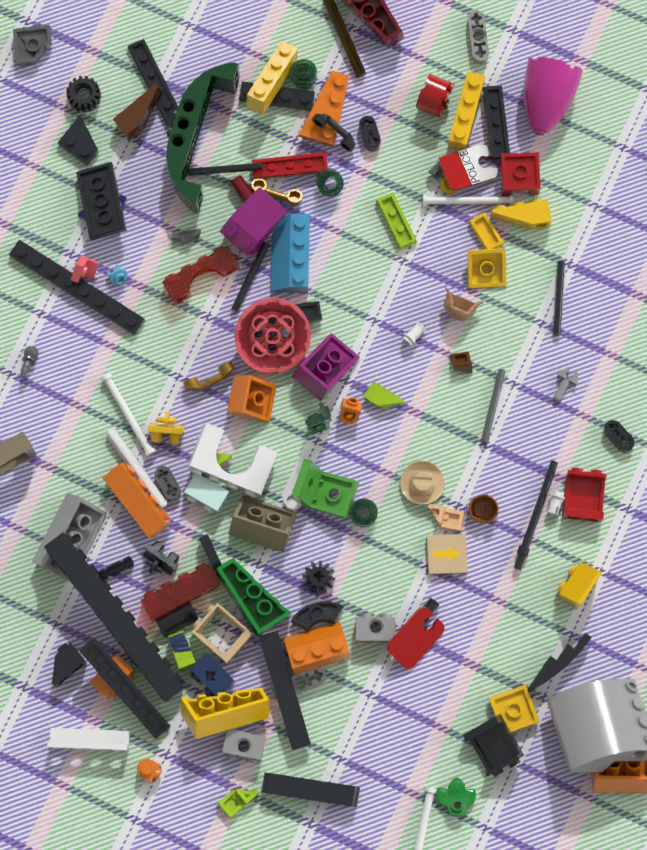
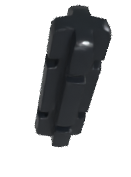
M130 556L123 558V561L119 560L107 566V569L99 570L100 574H98V577L101 581L106 580L108 576L112 577L124 571V568L132 567L134 562Z

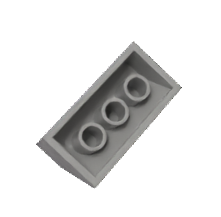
M67 493L32 562L68 580L44 549V546L62 532L65 535L69 533L75 541L73 545L77 551L81 549L86 555L107 512L79 496Z

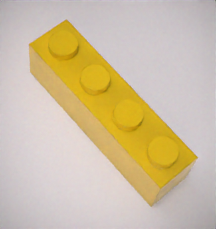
M283 41L280 42L247 94L248 109L264 115L297 63V47Z
M467 71L448 140V148L456 150L467 148L485 81L484 75Z

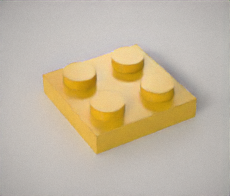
M526 685L488 698L494 715L501 714L511 732L540 722Z

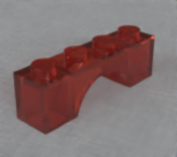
M228 245L216 248L211 255H204L193 265H185L177 274L172 273L164 278V281H162L163 287L174 306L191 297V284L200 274L213 272L225 278L240 269L239 262Z

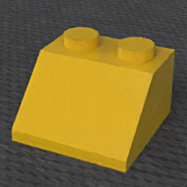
M581 562L577 566L573 565L568 572L570 577L567 582L562 581L557 591L560 593L557 597L577 610L602 572Z

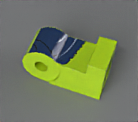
M184 631L169 635L178 668L183 670L193 666L196 661Z

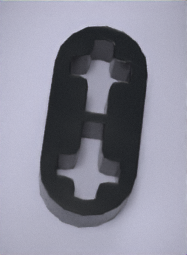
M371 116L362 117L359 121V130L364 146L368 151H376L381 145L376 122ZM368 121L371 124L370 131L364 126V122ZM369 136H372L373 140L376 141L374 146L369 143Z
M610 420L605 424L604 434L615 447L624 453L631 451L635 441L628 431L616 420ZM609 425L617 427L615 431L618 433V436L614 432L610 433L608 431ZM619 437H621L624 441H626L627 439L630 441L628 444L629 448L627 446H621L623 442Z
M208 534L199 537V540L213 570H216L222 564Z

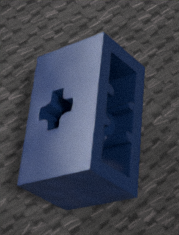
M207 652L190 668L193 672L191 677L197 683L202 681L206 686L204 690L211 697L225 692L235 682ZM208 672L210 674L216 673L214 681L211 679L207 681L208 676L206 674Z

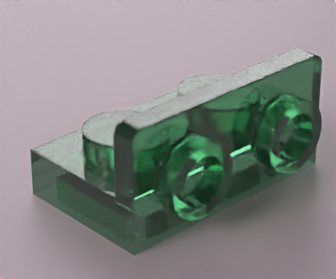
M322 402L318 403L320 414L314 413L305 420L308 436L330 428V422L332 421L331 413L328 406L324 407Z

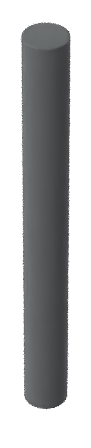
M498 369L480 441L482 443L488 444L506 372L503 369Z

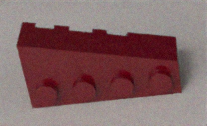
M341 0L388 48L404 39L401 28L384 0Z

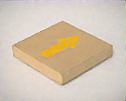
M466 534L427 535L429 575L468 573Z

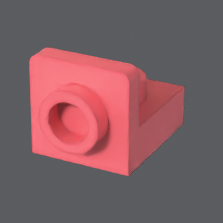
M81 256L75 265L71 280L78 283L81 277L94 279L99 262Z

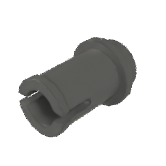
M439 161L428 171L436 180L442 174Z

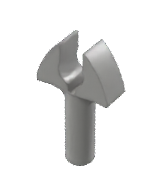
M570 367L559 372L558 377L561 378L562 382L553 397L554 400H561L568 385H577V370L573 377L568 380L566 374Z

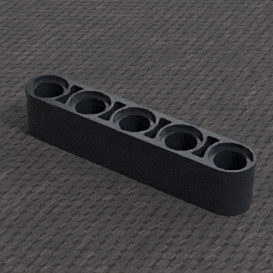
M264 772L261 792L357 807L360 787Z

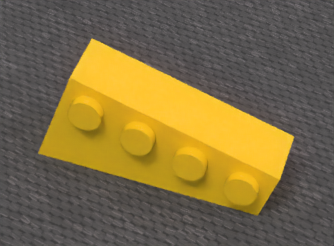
M262 688L238 690L235 694L221 692L218 693V696L206 697V694L198 695L196 699H188V696L181 697V716L194 737L200 739L269 718V698Z

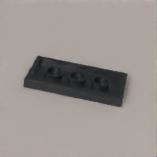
M108 162L77 171L76 174L89 239L93 241L127 231L113 163Z

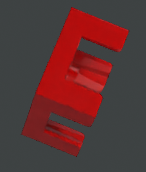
M539 152L501 154L499 160L502 173L501 197L509 196L512 192L530 191L529 195H539L541 189Z

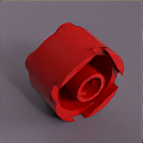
M429 74L424 82L426 85L420 91L416 109L440 118L443 110H446L449 99L447 98L452 93L455 84Z

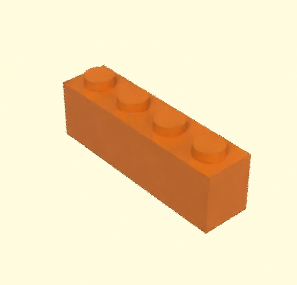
M119 463L103 479L147 537L155 538L172 524L169 521L170 516L164 509L161 510L157 505L158 500L152 494L149 495L145 490L147 488L145 483L135 477L134 469L129 464Z

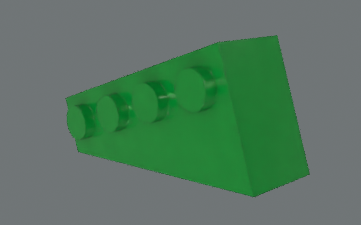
M234 558L216 568V575L256 637L261 636L291 616L292 613L265 590Z

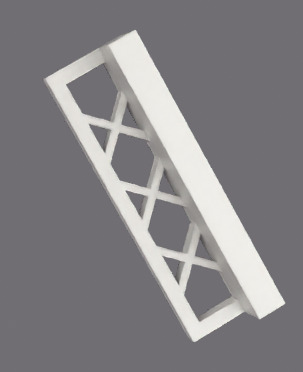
M51 728L50 741H48L47 747L129 751L130 731Z

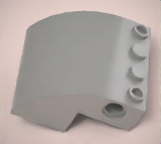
M606 679L589 682L565 690L547 700L570 773L603 772L614 761L647 760V714L635 679Z

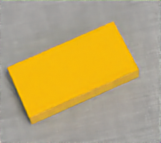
M485 212L469 220L468 223L484 249H497L504 245L503 240Z

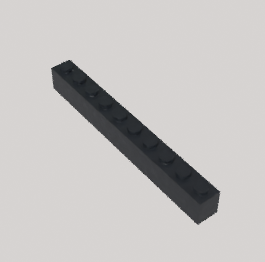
M62 532L45 545L44 549L161 699L167 702L184 688L182 685L184 680L178 673L174 675L170 669L172 667L171 663L166 657L163 659L158 654L160 650L154 642L149 643L146 639L148 634L141 626L138 628L135 625L134 621L136 619L131 612L124 611L121 607L124 605L117 595L113 597L110 593L112 588L105 580L101 581L97 575L100 573L93 564L91 566L88 565L85 561L87 559L85 553L81 549L77 551L73 545L75 541L70 534L65 535Z

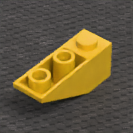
M534 199L531 203L526 204L524 202H517L509 207L499 205L491 211V218L531 230L550 227L552 222L548 200Z

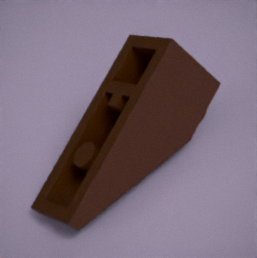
M154 84L113 118L114 122L129 140L140 136L161 93L157 84Z

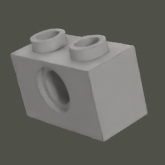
M360 614V617H356V643H388L395 635V617H391V614H379V617H372V614ZM371 624H379L381 631L373 633L370 630Z
M231 729L227 730L222 753L226 754V758L237 760L238 756L245 757L246 762L257 764V760L262 761L266 736ZM242 741H246L250 745L247 752H240L238 749Z

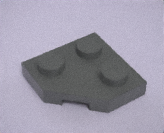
M50 25L13 29L17 66L36 64L52 46Z

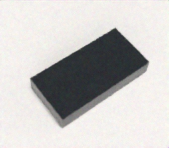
M189 601L155 619L165 638L192 624L199 618Z

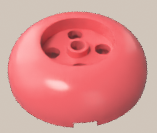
M266 298L254 302L240 315L235 327V345L242 360L251 368L263 373H281L292 369L305 357L311 343V329L305 314L295 304L280 298ZM270 317L276 318V322L274 324H270L268 322V319ZM285 329L290 332L287 337L281 334ZM261 330L263 332L262 336L256 337L254 333ZM275 331L274 335H269V332ZM276 344V348L269 349L268 345Z

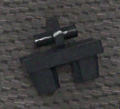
M156 541L152 545H147L143 557L147 559L145 564L150 566L148 573L153 574L157 571L159 574H162L164 571L171 576L175 571L179 555L170 552L167 557L164 556L162 552L165 546Z

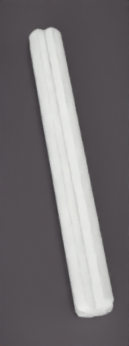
M115 429L108 431L106 437L126 465L129 464L135 471V477L145 483L147 487L145 490L149 495L152 494L158 500L157 505L159 508H165L168 502Z

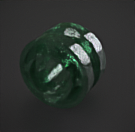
M300 59L292 65L291 80L296 87L307 89L315 84L317 69L312 61ZM303 71L308 73V75L305 77L300 76L299 74Z
M325 168L316 176V186L323 195L332 197L342 191L344 181L337 170ZM333 178L334 183L331 186H326V180Z
M365 498L357 500L351 507V519L355 525L362 528L373 525L378 515L376 504ZM361 509H367L370 514L368 517L363 518L358 512Z

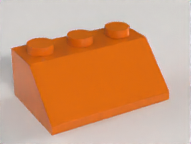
M340 622L284 638L294 675L351 659Z
M647 760L614 761L603 772H591L593 793H647Z

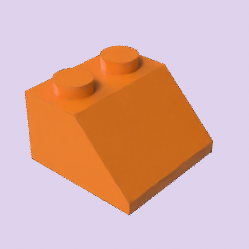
M234 375L227 413L241 418L270 422L277 385L251 375Z

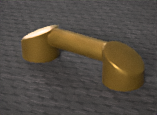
M257 178L252 182L251 188L253 193L261 187L272 198L285 201L292 207L299 205L302 201V193L297 189H292L288 194L266 188L267 184L261 178Z
M232 362L224 363L218 367L220 374L202 382H199L197 377L186 380L183 385L186 390L201 391L227 379L234 370Z

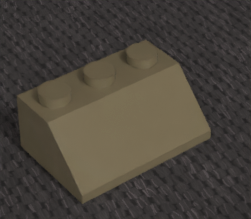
M242 495L232 517L228 535L271 548L275 551L284 552L297 513Z

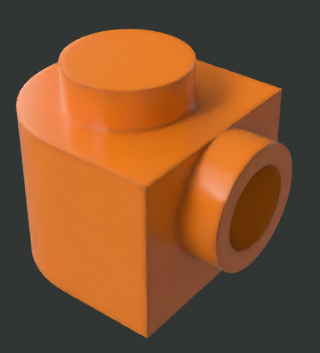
M354 397L343 398L340 405V420L345 424H354L361 413V403Z
M143 759L137 765V773L141 778L153 783L154 779L158 780L162 769H160L161 764L150 759Z

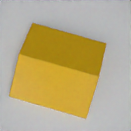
M505 248L467 250L469 288L507 286Z

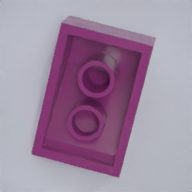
M259 187L236 210L219 232L246 256L254 255L288 211Z
M330 333L297 367L292 378L319 401H322L360 356Z

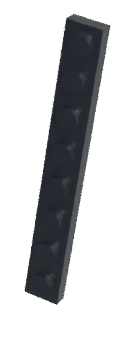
M20 239L9 253V256L134 336L145 321L142 316L83 279H80L78 283L72 281V272Z

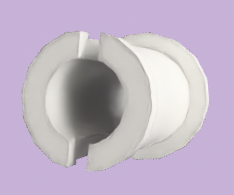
M417 322L408 333L403 334V342L408 346L415 345V341L426 331L425 327Z
M553 490V493L550 494L552 497L547 513L555 516L559 515L562 500H565V493Z

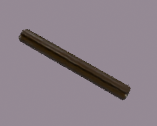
M323 0L356 77L360 78L366 75L364 66L335 1Z

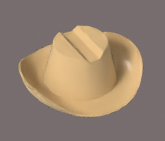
M416 461L410 464L402 473L400 479L401 491L408 500L414 503H432L443 492V475L435 464L428 461Z

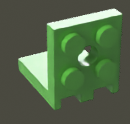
M304 459L291 495L307 508L347 519L359 482L324 472L311 460ZM335 490L339 491L338 498L332 500L330 498L331 493Z

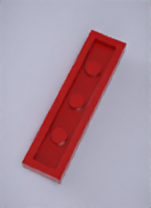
M326 152L252 160V163H263V170L253 171L254 180L257 178L268 179L328 172Z

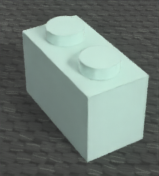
M194 474L184 491L189 502L195 505L197 502L204 506L203 509L211 514L214 512L219 514L230 495V492L202 475Z

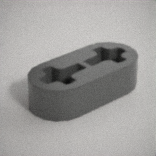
M166 466L158 467L154 476L164 496L169 501L178 500L181 496V489L171 470ZM161 471L169 473L166 475L168 482L165 483L163 478H158ZM168 485H171L173 489H177L175 492L176 496L167 495L169 493Z

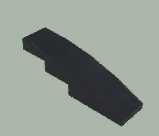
M584 633L576 646L573 648L567 645L557 660L550 656L528 687V691L531 692L562 671L582 651L592 637Z

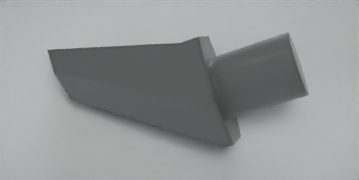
M201 229L182 231V234H172V241H181V245L199 237Z

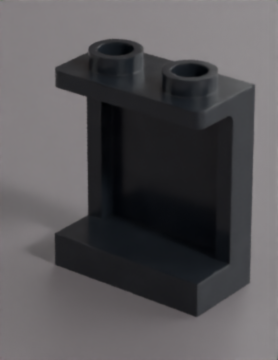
M501 714L463 734L466 742L470 740L487 770L485 773L486 777L491 774L493 777H496L504 772L503 767L509 765L511 768L519 764V758L524 756Z

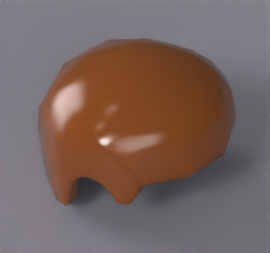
M482 494L475 496L470 501L468 511L471 518L476 522L490 523L498 516L499 506L492 496Z

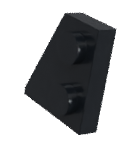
M80 115L57 142L61 148L86 166L99 153Z

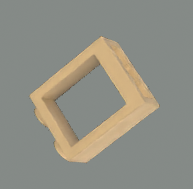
M219 603L215 606L212 604L205 611L207 615L202 620L198 619L194 623L192 634L228 665L253 637V633ZM218 612L243 632L225 654L200 634Z

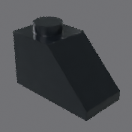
M65 643L57 649L58 653L55 655L52 684L55 687H58L87 663L72 643L68 645Z

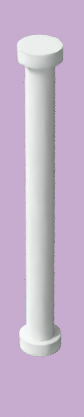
M423 195V206H427V204H509V206H513V195H509V197H427V195Z
M111 374L104 376L101 379L102 382L106 383L144 448L145 456L153 455L156 453L155 448L151 447L114 384L113 376Z
M425 787L426 797L414 850L423 849L433 797L437 793L436 789Z

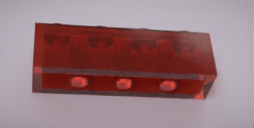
M202 563L195 567L194 572L190 574L185 572L177 577V581L173 583L168 581L160 586V590L156 592L151 590L143 595L144 598L141 599V602L152 623L155 622V619L221 586L210 563L207 565Z

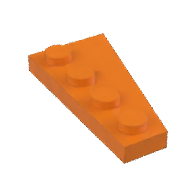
M336 71L330 72L297 137L333 147L337 132L327 124L324 128L317 126L312 121V118L318 113L331 116L339 124L349 75Z

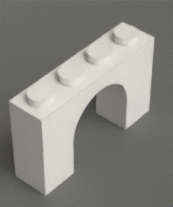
M205 423L187 465V468L191 469L190 472L199 476L202 474L209 476L208 479L215 483L224 482L227 484L226 487L237 491V489H241L249 497L255 498V496H260L278 452L259 445L256 447L250 465L242 474L227 473L219 466L216 458L217 448L224 430Z

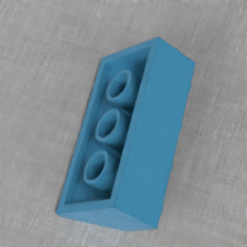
M310 214L285 215L272 231L271 292L308 293Z

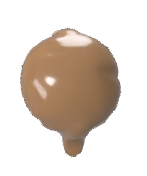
M445 287L447 294L443 305L448 316L455 320L465 321L475 314L477 307L484 303H473L465 298L451 294L447 287Z

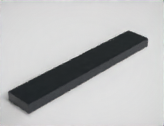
M142 39L127 46L147 88L150 89L154 84H157L160 88L161 93L156 105L169 129V127L173 126L174 120H172L174 110H178V105L145 40Z
M278 631L261 635L259 639L292 751L309 746L311 742Z
M94 637L79 649L82 655L155 739L170 727L168 722Z

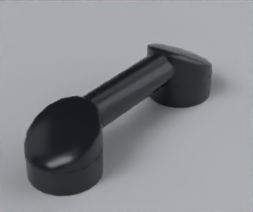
M318 113L313 116L312 121L317 126L324 128L327 124L343 137L340 145L345 150L352 152L355 148V141L349 132L329 115Z

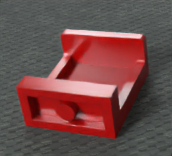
M571 468V470L567 471L563 519L591 522L603 521L604 489L607 474L602 473L601 470L585 472L582 468Z

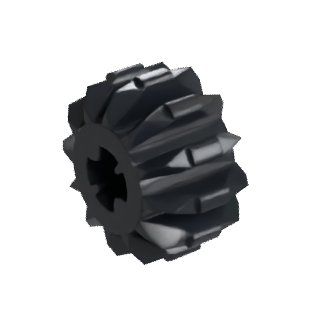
M319 561V567H316L315 563L311 562L313 569L306 567L305 570L309 574L302 575L303 578L308 579L304 582V586L311 584L308 591L311 592L315 587L316 594H319V588H322L323 592L326 593L327 589L325 586L333 587L328 581H335V577L329 576L334 573V569L327 571L330 565L327 563L323 568L322 561ZM317 573H321V576L325 578L324 580L321 579V582H317L316 578L313 577L314 575L317 576Z

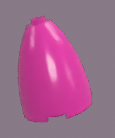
M538 57V60L528 58L524 80V103L530 128L534 130V134L544 136L563 118L578 90L583 73L580 67L574 66L573 69L570 65L565 64V61L552 58Z

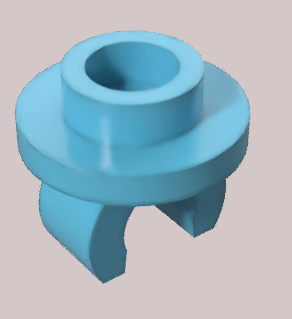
M115 265L116 270L112 273L108 270L107 274L113 285H120L125 282L128 274L125 269Z

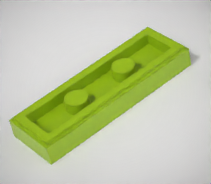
M392 192L377 199L376 203L399 250L416 244L417 240L394 193Z

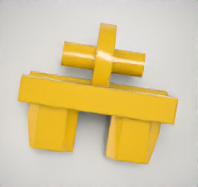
M165 412V417H157V422L164 424L150 423V426H148L151 442H162L163 433H170L169 443L173 444L180 443L185 426L169 425V423H177V418H170V412Z

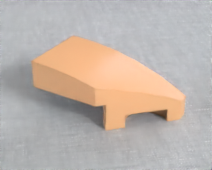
M428 504L429 509L442 528L462 532L465 512Z

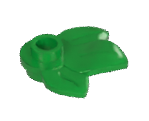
M458 777L450 782L448 789L437 788L436 795L439 803L447 807L448 812L454 817L463 816L467 811V807L472 805L476 799L475 789L466 790L465 784ZM454 804H460L461 808L455 809Z

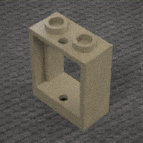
M23 431L0 444V475L37 455Z

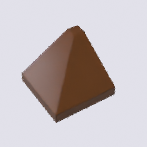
M469 351L450 354L453 370L469 374L473 373Z

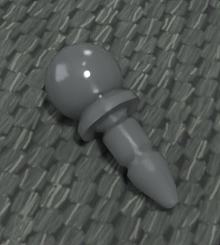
M28 346L24 350L21 378L28 374L30 366L34 365L35 360L38 358L39 351L34 346Z

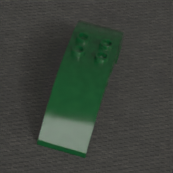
M238 63L219 65L198 76L183 94L178 110H174L172 116L174 123L167 132V138L169 139L166 158L173 188L180 200L197 214H199L204 197L202 185L185 180L213 89L235 94L240 79Z

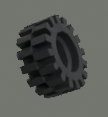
M78 76V80L74 78L73 83L69 82L68 84L69 87L66 89L67 99L73 109L76 108V111L82 110V112H86L88 109L90 112L92 107L95 109L97 107L96 104L100 103V89L93 78L89 79L88 76H85V78ZM87 88L90 90L91 95L86 100H80L77 98L78 90Z

